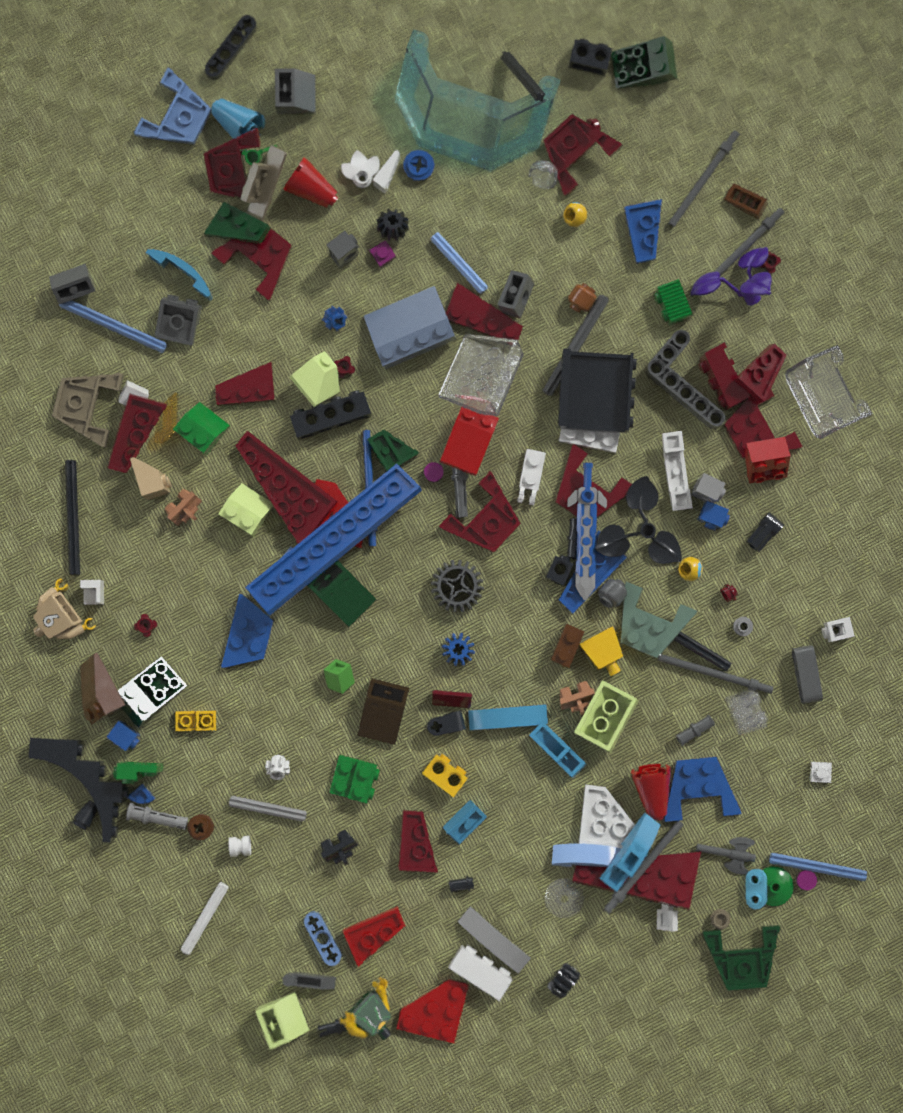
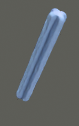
M438 232L431 237L434 245L479 294L484 293L488 288L487 285Z

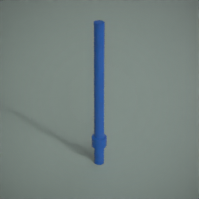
M363 430L366 488L373 483L371 447L367 442V439L371 437L370 430ZM377 528L368 535L369 547L376 546Z

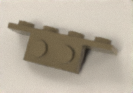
M270 146L264 163L253 162L240 198L250 203L247 214L262 222L266 216L287 156V152L275 146Z

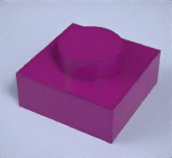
M386 240L369 250L380 268L396 258L395 253Z

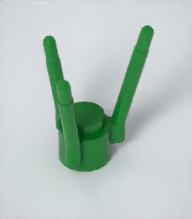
M270 146L260 150L244 149L242 154L249 165H252L253 162L261 163L263 159L262 154L268 152Z

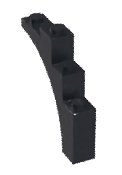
M30 738L29 758L45 760L73 774L88 790L99 811L102 824V842H113L114 838H117L118 826H115V820L119 817V806L116 805L117 803L125 802V798H128L129 788L126 786V783L102 781L103 777L106 776V765H103L104 761L80 760V756L84 754V744H81L82 740Z

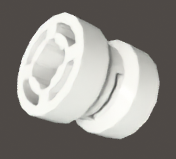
M243 836L241 840L236 837L229 838L230 857H237L241 853L244 856H251L250 836Z

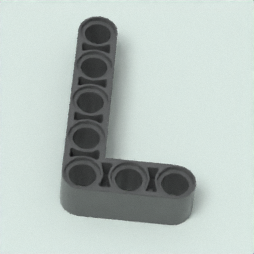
M677 330L646 367V375L708 428L717 429L725 421L724 413L669 367L690 342V335L687 331ZM676 337H683L685 343L678 344L676 342ZM666 350L670 351L673 355L672 358H665L663 352ZM657 365L660 368V373H653L651 366ZM666 378H673L675 385H667ZM681 390H687L690 397L687 399L683 398L680 394ZM697 402L703 403L704 411L697 410L695 404ZM717 415L719 423H713L710 416Z

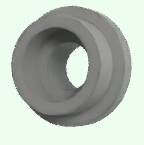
M747 617L737 618L733 624L734 632L739 636L749 635L753 630L752 621ZM741 623L747 625L746 630L740 628Z

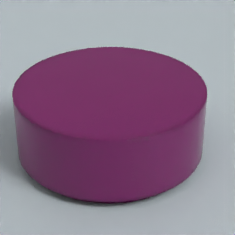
M436 462L427 464L424 469L425 478L430 482L441 480L443 477L442 466Z
M802 870L796 876V883L803 890H811L817 884V877L811 871Z

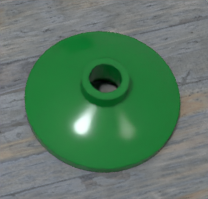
M777 866L764 868L763 871L767 876L766 905L780 906L786 903L791 898L794 890L792 877L786 870ZM756 876V878H755V883L758 882V877H757V876ZM775 883L779 886L776 891L772 889V885Z

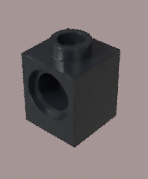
M563 555L555 556L545 579L564 586L573 566V563L570 562L571 559ZM557 564L565 567L564 574L559 575L555 572Z

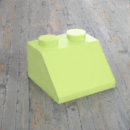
M241 483L228 498L218 514L254 537L273 508V504Z

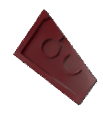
M775 343L769 344L734 380L759 403L765 402L787 354Z
M272 362L215 385L216 405L275 401Z

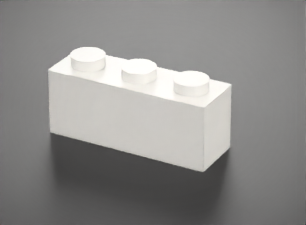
M461 945L450 962L449 969L500 1001L512 982V977L509 976L511 973L503 967L499 969L493 965L494 962L488 957L483 956L481 958L476 954L477 951L471 946L467 945L464 947Z

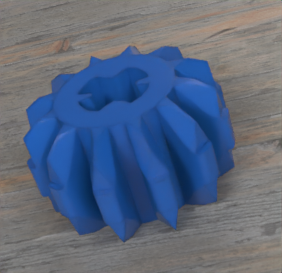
M453 633L452 638L454 641L446 638L445 641L450 645H442L443 649H449V651L442 653V655L447 656L450 654L447 662H451L452 658H454V666H457L458 659H460L462 666L465 665L464 657L471 661L472 659L467 653L475 654V651L468 650L469 647L474 646V643L467 645L466 642L469 641L470 637L467 636L463 641V633L459 634V639L457 640L456 635ZM456 644L464 647L461 655H457V652L454 654L453 652Z

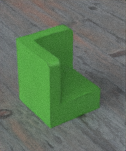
M335 659L323 670L327 687L331 690L343 694L355 683L351 664Z

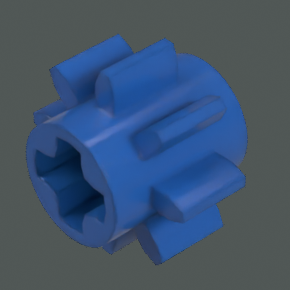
M331 306V308L324 311L322 321L326 323L325 326L329 330L334 328L338 331V329L345 326V319L348 317L344 314V310L341 307L336 309L334 306Z

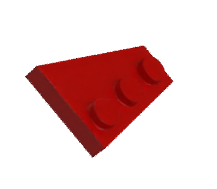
M398 906L343 929L344 936L357 966L359 967L363 964V961L370 955H373L379 947L405 927V922Z

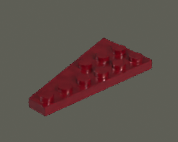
M248 430L235 445L254 473L255 478L263 487L264 492L276 511L284 520L290 533H292L299 544L319 527L338 501Z
M701 852L659 855L626 895L690 910ZM576 865L572 882L615 892L614 889L600 879L608 867Z

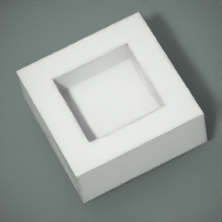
M810 762V782L831 783L832 763Z

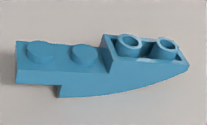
M644 813L622 842V849L600 879L617 892L628 876L632 877L644 860L654 842L660 824Z

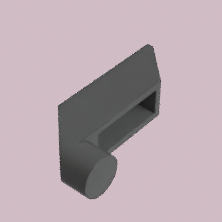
M289 972L284 975L282 982L287 987L298 986L322 990L335 989L336 977Z

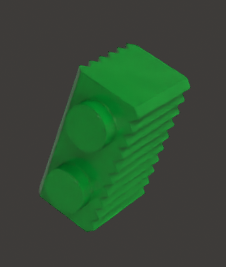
M679 279L656 288L654 297L656 303L662 306L661 316L664 322H668V325L671 326L692 317L693 313Z

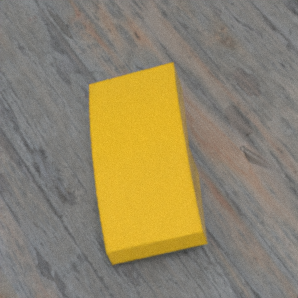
M175 711V731L216 730V711Z

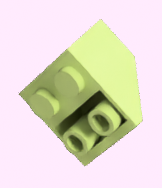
M295 992L261 1005L256 1009V1014L270 1049L287 1043L309 1031Z

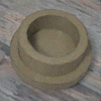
M717 909L710 916L711 924L717 929H724L730 924V915L723 909Z

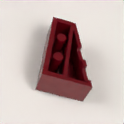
M724 342L705 352L699 359L700 363L698 366L703 374L706 373L709 378L708 384L712 391L715 390L719 396L717 400L722 408L725 407L727 411L746 401L750 395L734 380L738 376L732 366L735 363L732 358L729 359L724 351L727 346Z

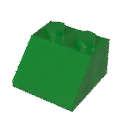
M199 402L184 414L173 430L207 456L229 429L230 425Z

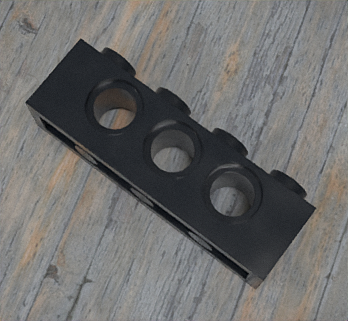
M356 390L350 392L349 396L341 398V396L330 399L329 403H321L316 407L311 406L312 408L304 410V408L295 410L293 415H290L297 439H305L371 417L372 414L364 391ZM346 404L354 405L352 412H345L343 410ZM328 410L336 412L335 416L331 419L325 417V413ZM309 416H316L317 422L309 425L307 418Z

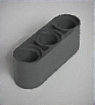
M813 645L792 648V658L801 703L808 704L823 701Z

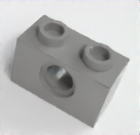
M703 473L698 477L691 496L704 502H718L725 494L726 489L723 488L725 483Z

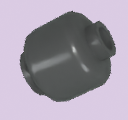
M619 579L606 580L598 591L599 601L607 608L618 607L627 596L624 582Z

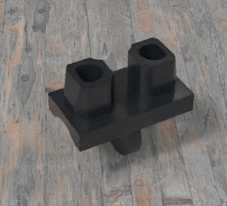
M343 830L337 834L340 841L339 844L334 846L330 839L320 843L323 851L321 855L327 863L334 860L335 864L343 861L344 865L347 866L349 864L347 858L353 856L351 850L359 846L357 841L346 830Z

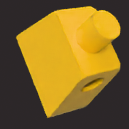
M613 626L579 644V647L597 670L606 667L610 676L621 671L616 660L622 658L623 654Z

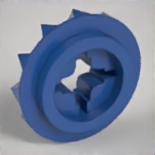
M412 151L404 160V171L409 178L415 181L425 180L431 176L434 170L433 158L426 151ZM419 159H421L422 166L425 167L420 168V171L417 172L416 167L413 165L417 164Z

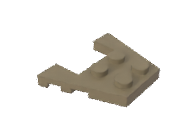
M115 373L112 375L61 378L52 416L101 447L106 448L110 431L90 425L99 389L105 388L120 392L124 375L122 373Z

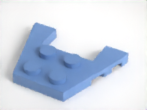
M167 68L160 84L177 94L160 126L141 118L134 134L137 137L195 144L212 110L170 68Z

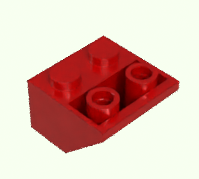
M785 437L746 443L745 459L749 484L762 483L768 480H781L787 477L791 455Z

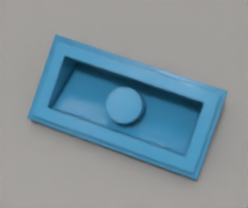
M469 800L443 826V829L460 845L487 816Z

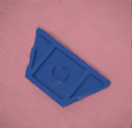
M239 594L221 665L223 668L265 658L274 621L242 594Z

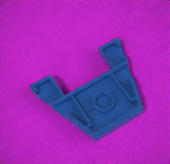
M717 757L676 760L668 797L667 815L664 816V822L683 820L681 799L720 795L723 816L741 814V810Z

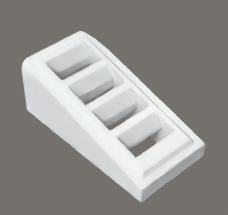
M397 150L394 151L373 178V185L383 193H386L400 160V152Z

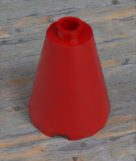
M305 157L283 188L288 193L326 208L328 205L332 207L338 199L336 196L337 191Z
M656 763L639 766V770L636 772L634 769L631 770V777L645 812L655 821L662 820L663 816L667 815L671 773L670 766L665 764L666 768Z

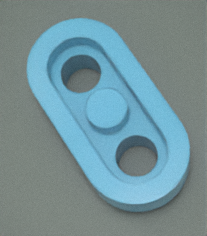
M761 869L750 870L746 875V903L752 909H760L767 903V876ZM753 876L758 877L757 883L753 881ZM753 896L758 897L757 903L753 901Z

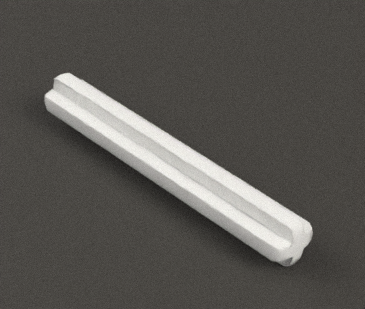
M220 882L181 947L183 953L189 955L229 888L225 883Z

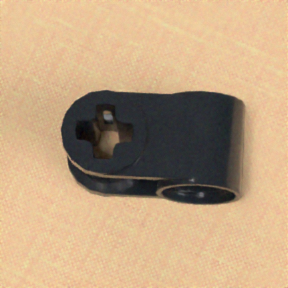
M459 710L430 719L427 724L428 732L439 736L466 730L462 711ZM434 721L437 724H441V727L438 729L439 732H436L434 729L431 730Z

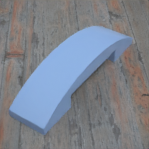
M595 844L553 845L552 865L572 867V864L608 867L621 848Z

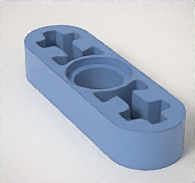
M315 911L309 912L304 919L306 929L324 962L329 966L337 965L342 956L339 947L320 913ZM310 916H313V918L317 917L318 921L316 923L318 928L322 925L324 929H320L314 934L313 931L316 930L314 924L308 923ZM320 933L328 935L329 940L326 944L318 942L317 936ZM332 943L333 946L330 947L332 953H337L336 961L328 960L329 952L327 949L323 952L322 948H326Z

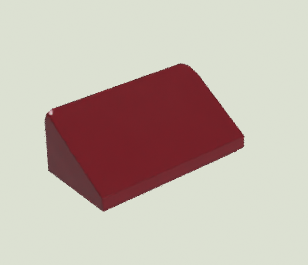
M433 691L432 705L458 708L471 707V693Z

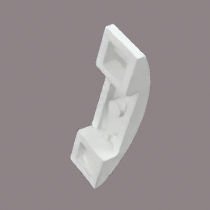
M682 431L663 433L664 464L672 510L693 508L691 493L688 488Z

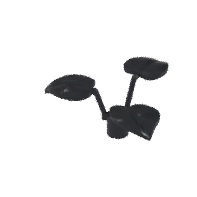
M648 476L637 479L629 487L626 494L628 506L631 509L639 508V514L643 519V522L637 526V532L625 535V531L621 526L615 524L608 525L600 532L595 548L605 556L618 557L625 554L630 548V543L626 538L639 535L642 538H651L653 541L648 546V553L654 562L660 564L680 562L682 560L681 549L675 536L670 532L660 531L657 533L656 538H654L656 528L652 523H648V519L642 509L647 511L653 509L659 499L657 489Z

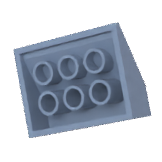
M435 286L364 316L376 352L385 369L457 340Z

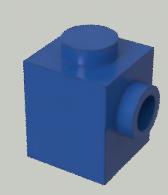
M706 501L697 521L704 523V527L715 531L716 528L720 529L722 526L727 525L730 515H727L729 509Z

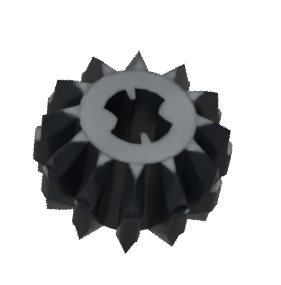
M389 208L387 213L381 212L376 222L378 225L377 231L381 233V238L387 237L388 241L394 238L397 242L399 237L404 238L405 233L409 230L408 217H405L404 211L398 213L397 208L394 212H391Z
M566 963L561 966L548 983V989L560 999L564 998L580 978V973L575 967Z

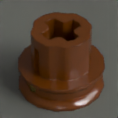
M198 814L190 819L188 832L193 839L204 840L213 833L214 823L209 816ZM202 823L204 832H198L195 826Z

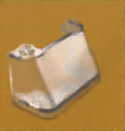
M838 345L803 359L790 367L785 373L787 383L812 433L819 439L825 438L872 415L869 405L864 400L854 402L837 368L844 361L843 353Z

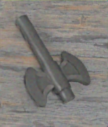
M736 837L729 840V843L735 847L731 850L697 843V852L732 859L730 862H725L724 865L728 870L736 874H747L749 871L744 867V861L755 862L756 854L746 852L750 846L755 844L750 838Z

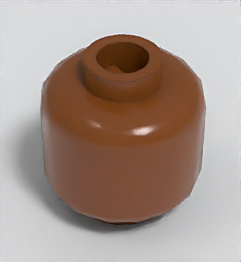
M585 283L575 285L568 296L569 302L572 303L570 307L578 313L581 310L589 311L597 298L594 294L595 290Z

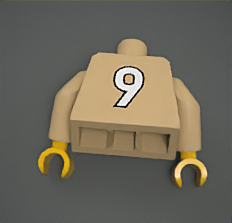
M58 579L54 588L51 587L39 597L36 607L37 612L34 615V620L38 625L33 629L34 634L39 638L46 635L49 639L53 637L59 640L72 639L84 633V630H93L96 625L91 628L87 627V622L92 620V618L86 619L83 625L80 624L83 621L62 594V592L67 591L68 584L63 588H59V584L64 581L63 579Z

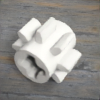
M275 755L271 758V761H266V774H270L272 779L281 780L285 774L289 775V761H286L285 757Z

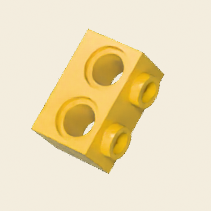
M436 754L422 774L454 798L468 779L465 776L467 772L458 765L455 768L449 764L451 760L444 754L440 756ZM440 762L444 765L442 773H435L432 767L435 763ZM456 774L459 776L460 781L457 785H451L448 782L450 775Z

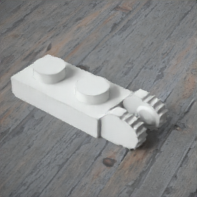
M526 450L519 484L518 503H522L524 500V490L528 489L532 490L529 505L534 506L536 492L539 489L545 452Z

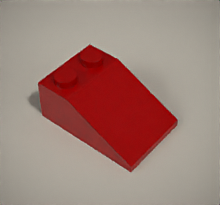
M462 404L440 462L476 476L499 418Z

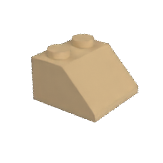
M134 457L130 458L142 497L151 500L170 494L169 488L172 485L166 474Z

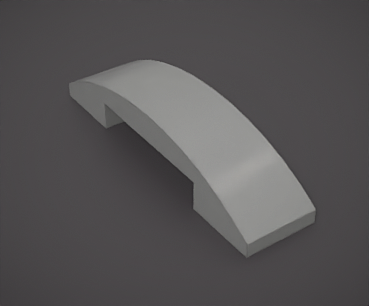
M471 906L458 920V923L517 973L531 959L530 956L507 939Z

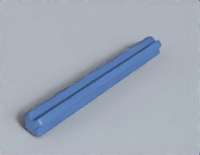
M771 853L769 862L772 864L860 881H866L867 871L777 853Z

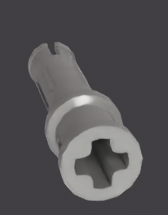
M133 803L129 804L126 820L128 821L133 819L142 821L143 824L150 822L186 830L188 822L187 817L157 812L148 806L143 808L134 806Z

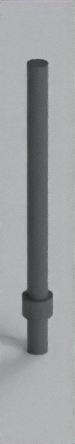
M733 130L728 139L720 145L719 152L668 222L671 227L676 226L724 156L730 153L733 148L732 145L740 135L739 132Z
M779 207L770 217H766L761 222L762 225L714 272H719L721 276L760 236L775 225V222L785 213L784 210Z
M664 654L658 657L660 662L748 687V690L755 692L759 690L772 694L773 686L759 683V680L753 678L749 680Z
M677 821L640 864L634 875L617 892L613 893V898L603 908L607 914H610L618 903L621 904L624 901L628 891L684 826L681 821Z

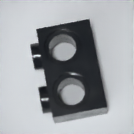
M575 39L568 68L606 76L612 48L603 43L593 44L586 39ZM583 51L586 56L580 57L577 55V52ZM602 56L605 60L598 61L595 57Z

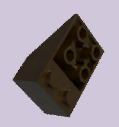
M371 678L357 736L395 745L410 688Z

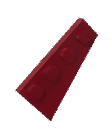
M131 393L128 394L107 465L108 469L123 473L129 471L132 466L130 458L138 456L141 447L148 439L162 412L166 409L167 403Z

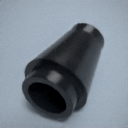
M89 800L73 816L74 820L72 823L84 831L87 827L90 828L97 812L96 804Z

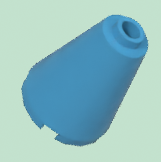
M225 99L216 100L212 104V115L232 139L255 128L260 130L262 127L264 129L265 118L259 112Z

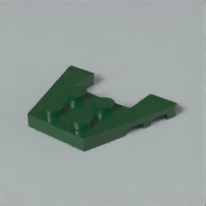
M780 925L761 926L762 947L723 950L720 929L702 931L727 991L767 987L773 955L777 946L778 933H780Z

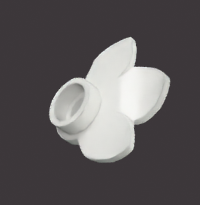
M355 151L351 163L342 164L344 176L353 180L354 184L359 188L368 187L372 182V177L379 171L380 163L378 156L367 160L360 151ZM361 176L366 177V180L362 182L359 180V178Z

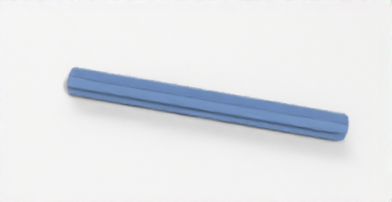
M72 300L59 304L65 310L161 353L167 347V344L159 339Z

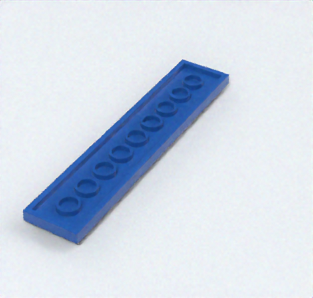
M395 464L245 588L270 616L422 491L421 487L398 464Z

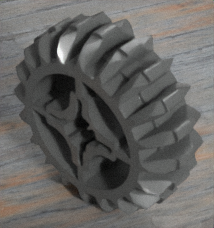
M451 560V567H448L445 562L443 563L444 571L440 567L437 568V571L441 573L440 576L433 574V577L438 579V581L431 582V585L437 586L431 592H438L439 595H436L434 599H442L439 606L447 603L445 610L448 611L451 605L454 606L453 612L457 611L458 606H460L461 612H464V605L471 609L472 607L469 602L472 601L476 605L478 602L474 597H482L481 594L477 593V590L482 591L484 587L478 586L479 583H483V579H476L481 573H473L476 568L475 566L468 569V561L465 563V566H461L462 560H458V565H454V560ZM453 570H461L456 579L444 577ZM466 573L472 578L474 589H470L464 584L463 580ZM460 577H462L460 585L464 589H458V591H456L453 595L454 586L451 583H456V581H459ZM441 582L451 588V594L448 599L442 593ZM459 593L471 595L462 602H454L455 597Z

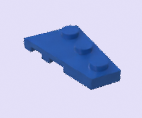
M662 199L624 207L636 264L656 259Z

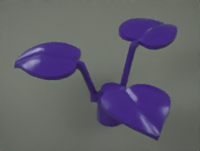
M768 248L752 249L743 254L739 259L738 264L740 268H747L749 277L741 285L740 291L725 278L720 277L719 272H709L701 276L694 283L690 292L691 297L694 295L710 294L719 288L721 282H724L739 297L743 296L747 305L757 304L761 299L760 295H771L772 277L768 272H761L752 276L751 269L764 264L769 254Z

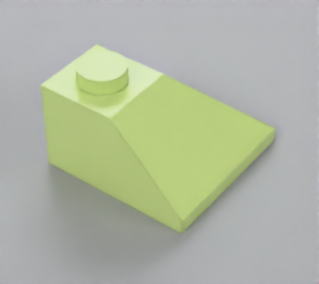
M325 351L310 359L290 376V379L313 407L340 392L337 366Z

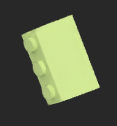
M602 680L574 733L611 753L639 700Z

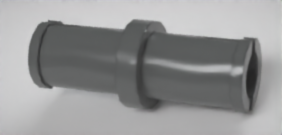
M707 715L697 723H691L689 728L675 735L676 739L683 746L693 738H699L701 733L715 726V723L711 716Z

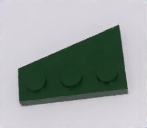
M223 202L203 234L206 237L213 238L215 236L227 240L230 238L238 239L242 242L261 244L271 227L238 208Z

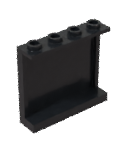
M563 348L557 429L628 433L629 428H633V416H630V409H634L635 398L631 397V392L635 390L636 378H632L633 370H636L637 359H633L634 353L622 355L571 351V349Z

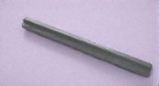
M598 296L567 349L579 352L609 302L606 296ZM561 360L543 388V392L548 396H552L560 384Z

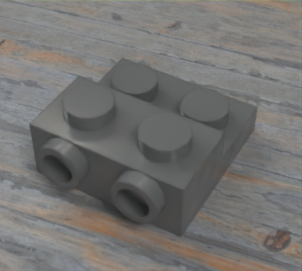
M167 295V297L162 298L155 337L191 346L194 345L202 306L197 305L198 301L186 299V302L180 301L179 297L175 295Z

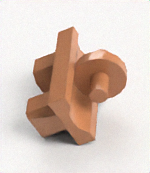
M182 489L177 496L181 502L177 506L169 503L165 507V511L168 514L167 517L177 526L183 521L186 523L190 518L196 521L198 518L194 514L199 510L197 506L202 502L192 491L189 492Z
M587 681L577 684L579 693L573 695L569 687L560 689L561 699L559 700L561 709L570 708L572 713L579 711L580 715L583 716L585 713L584 709L589 706V702L595 694L594 689L590 688Z

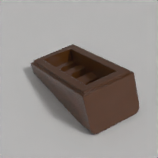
M734 183L724 198L725 202L758 220L768 205L766 198ZM737 191L740 192L736 200H733L732 198ZM743 195H745L746 198L744 199L743 203H740V200L742 199ZM750 199H752L753 201L750 207H748L747 204L749 203ZM759 203L757 210H755V206Z

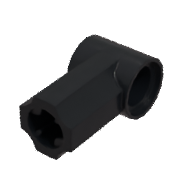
M770 512L759 522L758 528L746 541L757 552H760L768 541L784 526V523Z

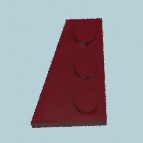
M402 810L398 870L438 872L423 811Z

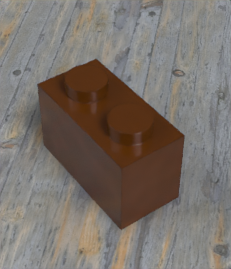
M565 624L550 661L569 668L585 631Z

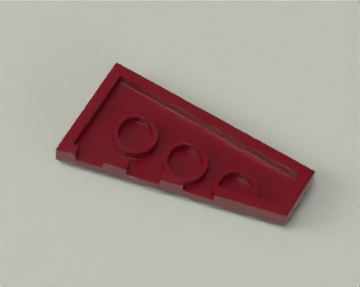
M457 283L446 312L449 322L517 346L523 326Z

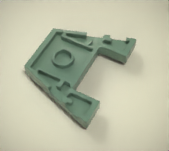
M626 581L627 596L624 599L621 643L658 658L698 611L680 604L674 621L664 620L636 608L643 588Z

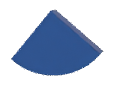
M141 784L128 796L129 800L140 804L149 803L156 799L144 784Z

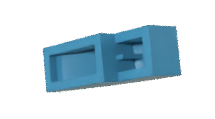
M543 721L530 733L529 736L573 779L587 765Z

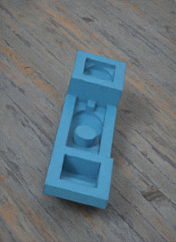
M153 249L146 251L148 257L163 268L169 262L196 282L193 284L195 291L209 301L213 299L202 277L188 263L164 251Z
M546 704L468 710L470 730L539 725L542 721L548 724Z

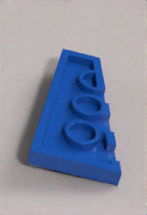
M599 530L595 536V547L600 534ZM595 548V588L592 593L627 558L624 554L618 557L605 556ZM576 570L559 598V601L572 614L585 602L575 587Z

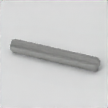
M231 796L229 800L230 807L302 822L306 819L307 812L304 810L237 796Z

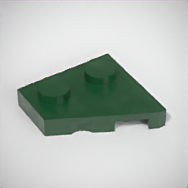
M384 429L367 439L386 472L395 464L400 466L419 454L418 450L409 447L405 442L395 438Z

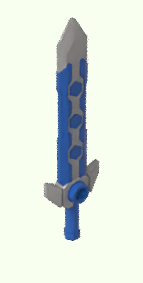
M583 463L584 487L579 488L578 491L575 490L567 500V507L578 501L575 587L583 600H587L595 588L596 502L604 508L607 507V499L604 495L597 491L596 488L591 487L593 463Z

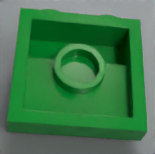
M340 754L329 793L368 803V799L372 800L375 789L372 788L373 781H377L380 769H377L378 764Z
M120 762L117 763V767H114L113 778L122 779V783H137V780L142 779L143 776L158 775V772L163 771L164 763Z

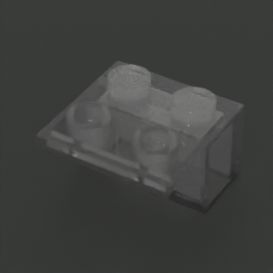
M746 689L725 697L738 734L743 735L767 727V715L765 711H761L759 705L761 699L758 692H754V689Z

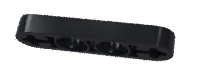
M245 15L241 17L206 63L205 72L209 79L217 80L222 77L255 33L257 24L253 16ZM251 22L252 27H247L245 29L244 23ZM234 36L242 38L239 44H233L231 40ZM222 51H229L231 53L230 57L226 60L221 59L220 54ZM217 66L218 72H213L211 74L210 68H215Z

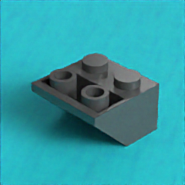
M294 68L275 69V107L277 114H316L315 75Z

